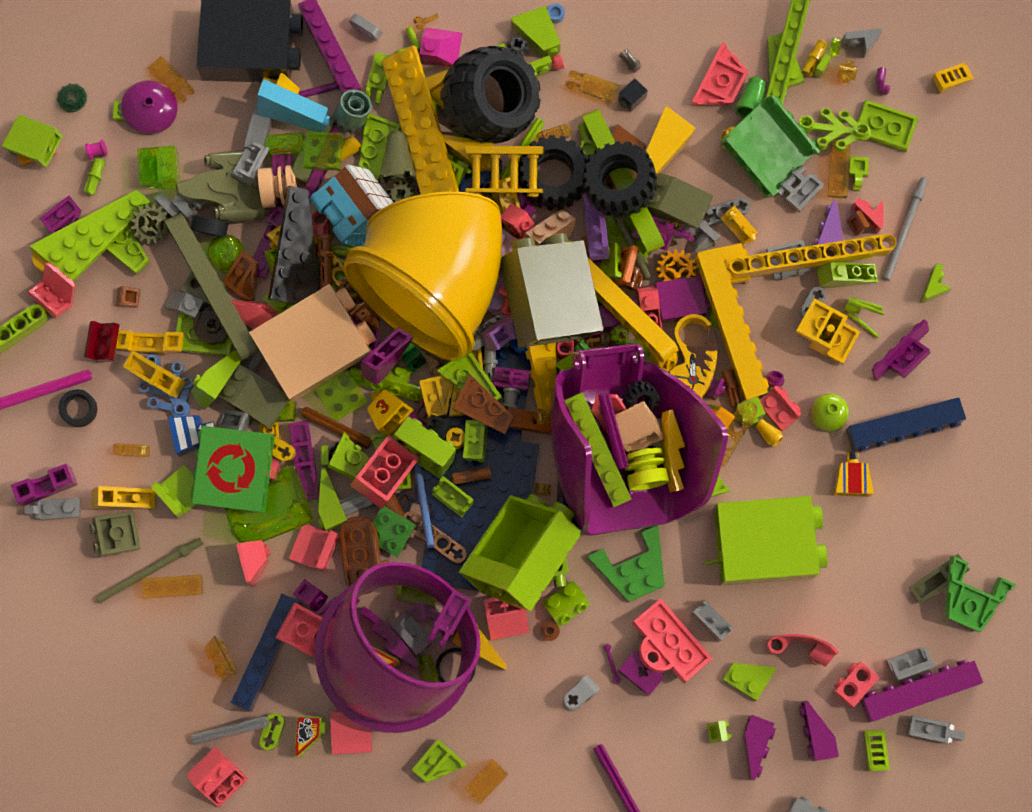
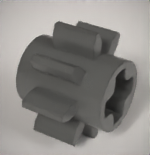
M521 35L516 38L512 36V41L507 42V47L510 48V51L518 52L523 57L524 52L529 53V48L526 47L528 40L524 41Z

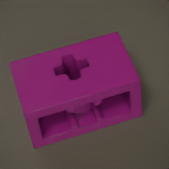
M633 651L618 670L620 674L647 696L651 695L665 677L662 673L647 669L640 660L639 651L637 654ZM645 668L647 676L643 675L640 677L637 669Z

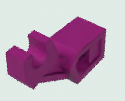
M415 604L409 609L411 614L416 610L420 612L419 617L415 618L417 622L429 618L434 620L435 624L440 615V612L424 606V604ZM439 629L438 631L444 637L446 632Z

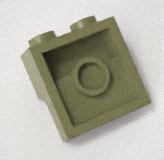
M134 511L96 516L92 520L93 523H90V532L92 535L95 534L96 542H93V549L95 554H99V558L141 549Z

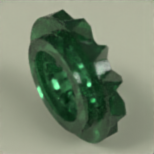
M69 83L66 86H62V89L58 92L57 101L63 110L75 112L84 107L87 101V94L84 88L77 83ZM68 93L74 95L76 102L69 99Z

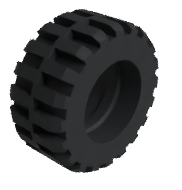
M549 135L548 139H545L543 136L539 138V142L533 141L529 144V146H543V155H539V158H537V167L547 160H559L564 162L571 170L570 179L560 186L546 185L537 178V189H543V193H539V197H528L531 203L536 202L537 207L547 206V210L557 207L558 210H561L564 205H567V207L572 206L574 201H579L582 193H585L582 174L584 173V165L588 163V157L586 154H583L581 146H575V141L572 139L566 141L565 136L555 138V135ZM523 155L519 160L518 182L521 189H529L528 155Z
M615 141V144L612 145L609 143L604 144V148L596 149L595 155L589 156L587 159L588 163L583 168L582 180L591 204H594L595 209L602 211L604 215L610 216V214H613L614 217L620 218V215H625V217L631 216L630 213L632 212L637 214L641 211L640 208L642 206L646 208L649 205L648 200L654 198V191L657 189V174L652 159L646 150H642L641 146L637 144L632 146V143L625 141L624 144H621V141ZM628 168L637 173L635 181L626 189L613 191L603 186L607 175L616 169Z

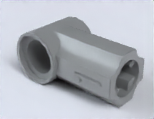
M359 492L339 500L346 516L364 508L369 509L377 506Z

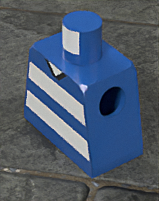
M199 415L168 418L175 452L178 456L199 449L198 433L202 430V426L215 427L214 421L203 424V420Z

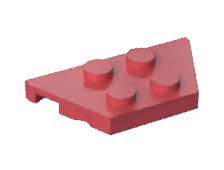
M722 42L692 100V105L733 104L748 75V70L739 63V59L735 54L733 55L728 50L726 43Z

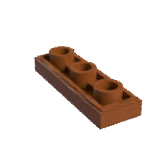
M512 407L506 408L514 416L509 428L551 435L550 414Z

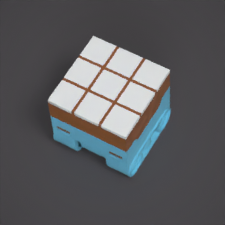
M348 164L309 198L320 214L326 215L333 224L334 228L332 231L343 245L362 246L366 239V225L369 219L382 208L394 203L369 169Z

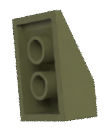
M659 173L656 180L657 189L654 191L655 196L652 200H648L649 205L647 208L650 214L698 229L714 196L676 177Z
M240 364L218 394L226 404L240 412L247 413L250 418L269 429L272 428L290 400L284 391Z

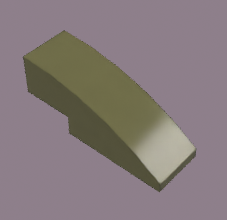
M959 553L955 555V557L962 559ZM949 560L909 587L920 604L947 586Z

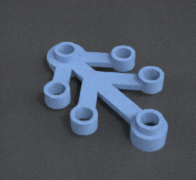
M150 354L146 357L149 360L155 359L154 363L161 365L158 356ZM175 361L172 364L173 374L180 377L184 371V365L180 361ZM181 365V369L175 370V366ZM183 378V380H189L191 383L189 386H183L180 398L170 396L146 381L139 383L138 388L142 393L149 392L166 396L172 402H161L157 397H151L148 400V405L151 409L159 408L171 411L174 417L189 415L190 405L187 403L190 389L193 387V380L191 378ZM147 384L148 388L142 390V385ZM153 400H157L155 406H151ZM179 406H183L182 412H177Z

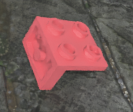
M303 523L289 559L326 573L339 539L338 533L333 531L327 532Z

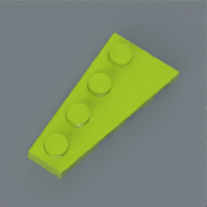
M369 113L364 127L359 167L369 169L379 182L387 136L392 131H400L401 125Z

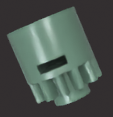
M359 90L344 92L333 114L335 116L333 122H338L336 128L342 127L343 133L346 130H349L350 134H353L354 130L359 132L363 128L372 108L370 98Z

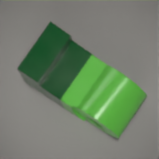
M411 343L400 357L413 373L426 363L422 353ZM419 359L418 363L412 365L413 362Z

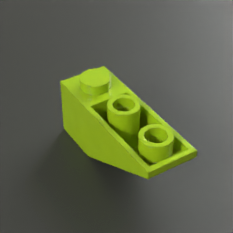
M830 262L817 268L819 287H843L878 282L875 264Z

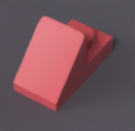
M858 198L851 206V209L854 212L861 210L870 225L869 227L878 234L883 227V201L872 210L867 201H862Z

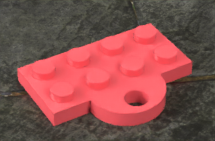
M661 598L631 623L644 638L639 646L640 660L647 669L653 672L662 673L671 669L684 684L713 659ZM648 654H653L656 657V663L648 660Z

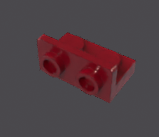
M90 321L84 357L96 362L114 361L120 324Z

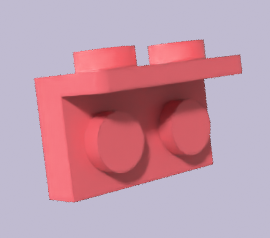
M776 385L760 399L766 415L780 431H783L801 416V410L795 402L792 403L787 398V392L782 387L779 388Z

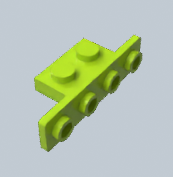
M395 365L378 385L362 377L361 369L352 367L350 370V383L381 392L386 389L395 396L415 402H420L423 399L420 386L408 383L411 376V370Z

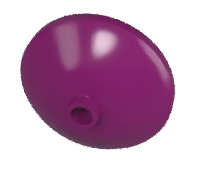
M146 80L132 85L125 92L121 102V111L124 120L132 129L144 134H156L172 125L177 116L178 105L174 93L166 85L157 81ZM148 100L152 101V103L149 105L146 104V101Z

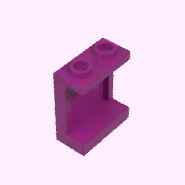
M701 276L656 282L654 285L658 290L662 323L668 322L671 319L683 318L690 314L705 316L707 311H709V302L704 297L706 290Z

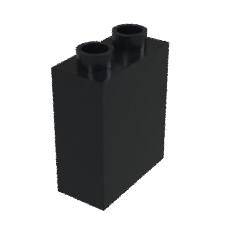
M201 0L196 67L202 81L262 83L264 77L278 81L280 73H283L291 80V70L300 71L301 50L300 48H293V36H302L303 15L301 13H294L291 0Z

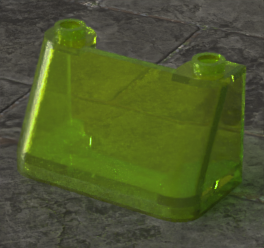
M294 465L284 467L278 474L280 480L269 484L265 512L225 508L229 530L239 543L260 540L264 542L313 521L312 510Z

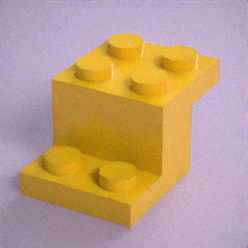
M814 298L795 333L812 341L809 348L843 365L861 331L845 323L848 318L847 315Z

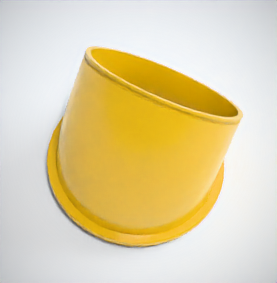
M467 192L427 193L394 202L376 212L369 219L366 225L365 242L363 246H355L348 252L343 266L344 274L358 296L363 301H366L394 330L400 328L413 336L411 341L413 344L437 357L450 361L460 360L470 354L475 347L473 335L490 305L497 284L502 258L500 208L487 197Z

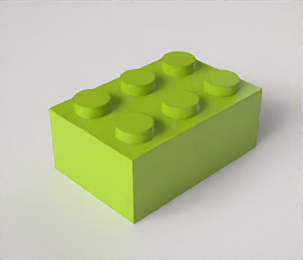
M407 417L394 434V440L419 458L416 463L439 479L442 478L454 461L456 452L454 445L448 440L444 441L439 438L438 434L432 429L427 430L424 428L422 423L415 418Z

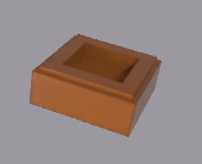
M861 210L855 212L847 219L855 236L860 235L870 226Z

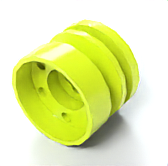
M645 448L626 455L629 465L625 468V471H634L633 474L627 476L630 491L652 489L669 483L667 469L657 468V466L665 462L664 458H659L663 455L661 448Z

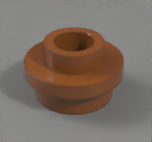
M547 621L542 624L540 634L543 639L553 641L559 636L560 629L555 622ZM548 627L553 628V634H548L546 629Z

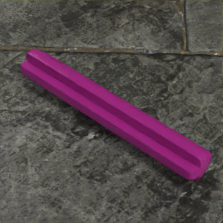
M602 393L598 395L616 465L618 469H624L629 464L610 394Z
M602 744L596 746L594 752L627 812H640L605 747Z

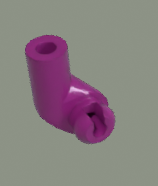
M879 67L876 74L877 92L881 95H887L890 91V85H885L886 69L884 67Z

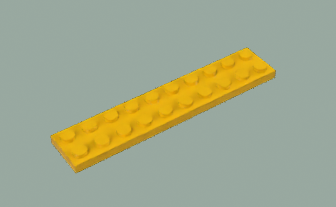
M412 45L382 60V64L402 132L407 137L421 194L460 192L417 48Z

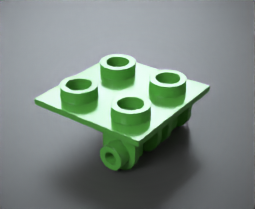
M386 506L382 509L380 508L373 521L377 529L379 547L398 558L401 551L406 547V542L416 524Z

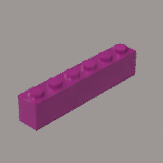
M305 0L298 3L303 20L341 95L348 90L362 91L317 0Z
M968 659L956 662L957 666L951 669L949 665L938 669L939 673L933 675L931 671L919 675L921 679L913 681V678L901 681L902 686L896 688L894 684L884 687V692L879 694L876 691L865 694V698L860 701L868 723L983 684L975 660L969 662Z

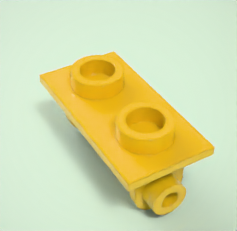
M732 206L720 218L744 246L749 241L751 243L756 239L755 235L758 232L735 206Z

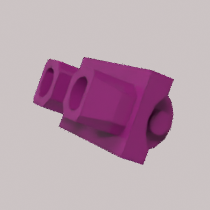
M495 367L493 385L499 388H515L527 391L530 371Z

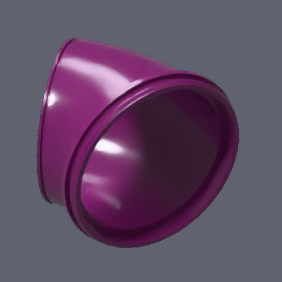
M386 562L368 569L357 582L346 588L329 606L317 632L315 663L320 683L326 695L343 715L371 730L401 733L417 730L434 723L449 712L459 701L479 659L480 635L474 616L469 607H467L457 625L461 643L459 670L455 680L449 682L430 683L419 681L400 673L387 664L373 650L361 630L356 613V599L380 587L406 586L429 594L444 607L455 589L436 574L417 565L404 562Z

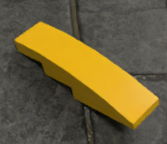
M673 410L662 412L661 430L665 438L661 440V449L663 450L662 458L665 459L663 466L667 469L669 477L668 487L670 492L684 489L678 470L685 467L678 449L685 447Z

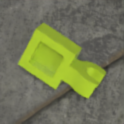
M850 156L848 176H854L852 190L860 191L863 177L867 178L868 157Z

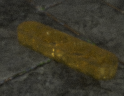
M752 401L741 402L734 413L735 418L727 428L728 437L732 438L733 445L730 448H726L725 451H728V454H724L721 468L728 463L757 414V406ZM751 405L750 409L752 410V412L746 413L744 417L748 418L747 421L743 418L738 417L739 414L741 416L745 414L746 410L744 409V406ZM737 420L743 424V428L739 432L733 428Z

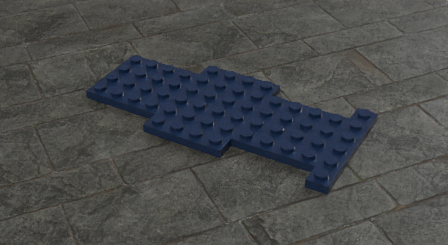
M485 346L481 347L482 363L485 360ZM511 346L501 347L499 350H496V360H498L496 367L532 370L530 359H527L526 353H517ZM495 387L499 394L502 396V398L498 400V402L500 404H503L504 388ZM528 389L527 391L520 390L516 403L518 409L525 410ZM451 394L446 420L452 423L449 430L460 428L465 433L466 420L474 419L466 415L449 417L452 401ZM488 427L486 463H480L476 460L469 462L463 459L464 446L456 449L454 461L443 475L446 479L453 483V473L468 471L470 468L474 470L490 467L492 478L474 481V483L454 484L474 499V504L463 518L432 495V490L439 484L440 479L421 467L427 504L432 506L430 522L466 550V560L509 496L512 495L526 500L532 494L539 444L520 441L522 430L508 428L506 434H503ZM415 485L413 503L419 504L417 486ZM445 538L437 541V546L440 549H444L448 545V541ZM425 543L422 568L436 574L451 587L479 591L459 573L465 562L455 564L433 547L428 548ZM452 544L446 554H449V551H451L455 555V560L457 558L462 559V551L456 552L453 550L452 547L455 545Z

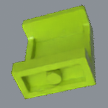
M19 114L13 122L10 132L5 137L2 147L12 155L16 153L34 160L40 166L47 168L63 135L55 127Z

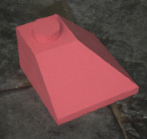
M262 540L236 544L245 581L251 587L255 586L269 563L268 556H271L268 544L265 545Z

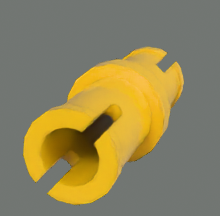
M818 39L812 53H809L807 56L808 60L801 71L807 77H812L817 65L822 60L821 57L825 49L828 47V43H825L824 40Z

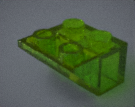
M175 145L137 148L139 185L161 190L176 189L177 183H180L179 152Z

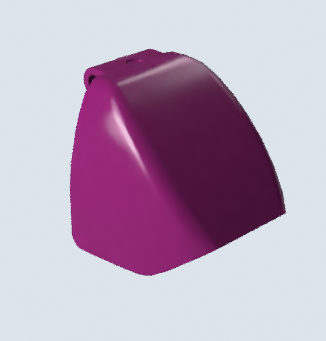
M638 343L575 351L572 368L562 370L556 377L550 415L552 448L557 476L569 509L574 513L573 518L582 533L587 536L664 525L684 518L705 505L713 494L728 442V433L725 425L708 404L695 391L671 373L657 365L645 362L643 349ZM639 380L644 382L646 380L652 384L659 394L660 401H657L659 405L654 406L656 409L654 412L651 410L656 419H660L662 412L673 410L685 445V447L678 449L685 467L678 470L684 489L670 492L667 483L652 489L630 491L627 476L633 474L634 471H625V468L618 469L632 499L613 507L592 461L590 444L576 426L564 400L583 392L590 410H592L596 395L602 393L616 394L622 401V394H625L623 391L629 389V384L633 386L635 381L639 384ZM646 395L640 396L635 403L641 402ZM600 424V431L616 464L609 436ZM661 464L657 468H664V466Z

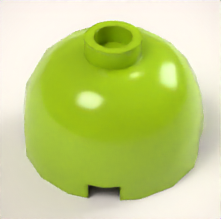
M837 394L821 395L813 402L810 408L812 423L815 427L824 430V432H835L841 429L848 420V405Z

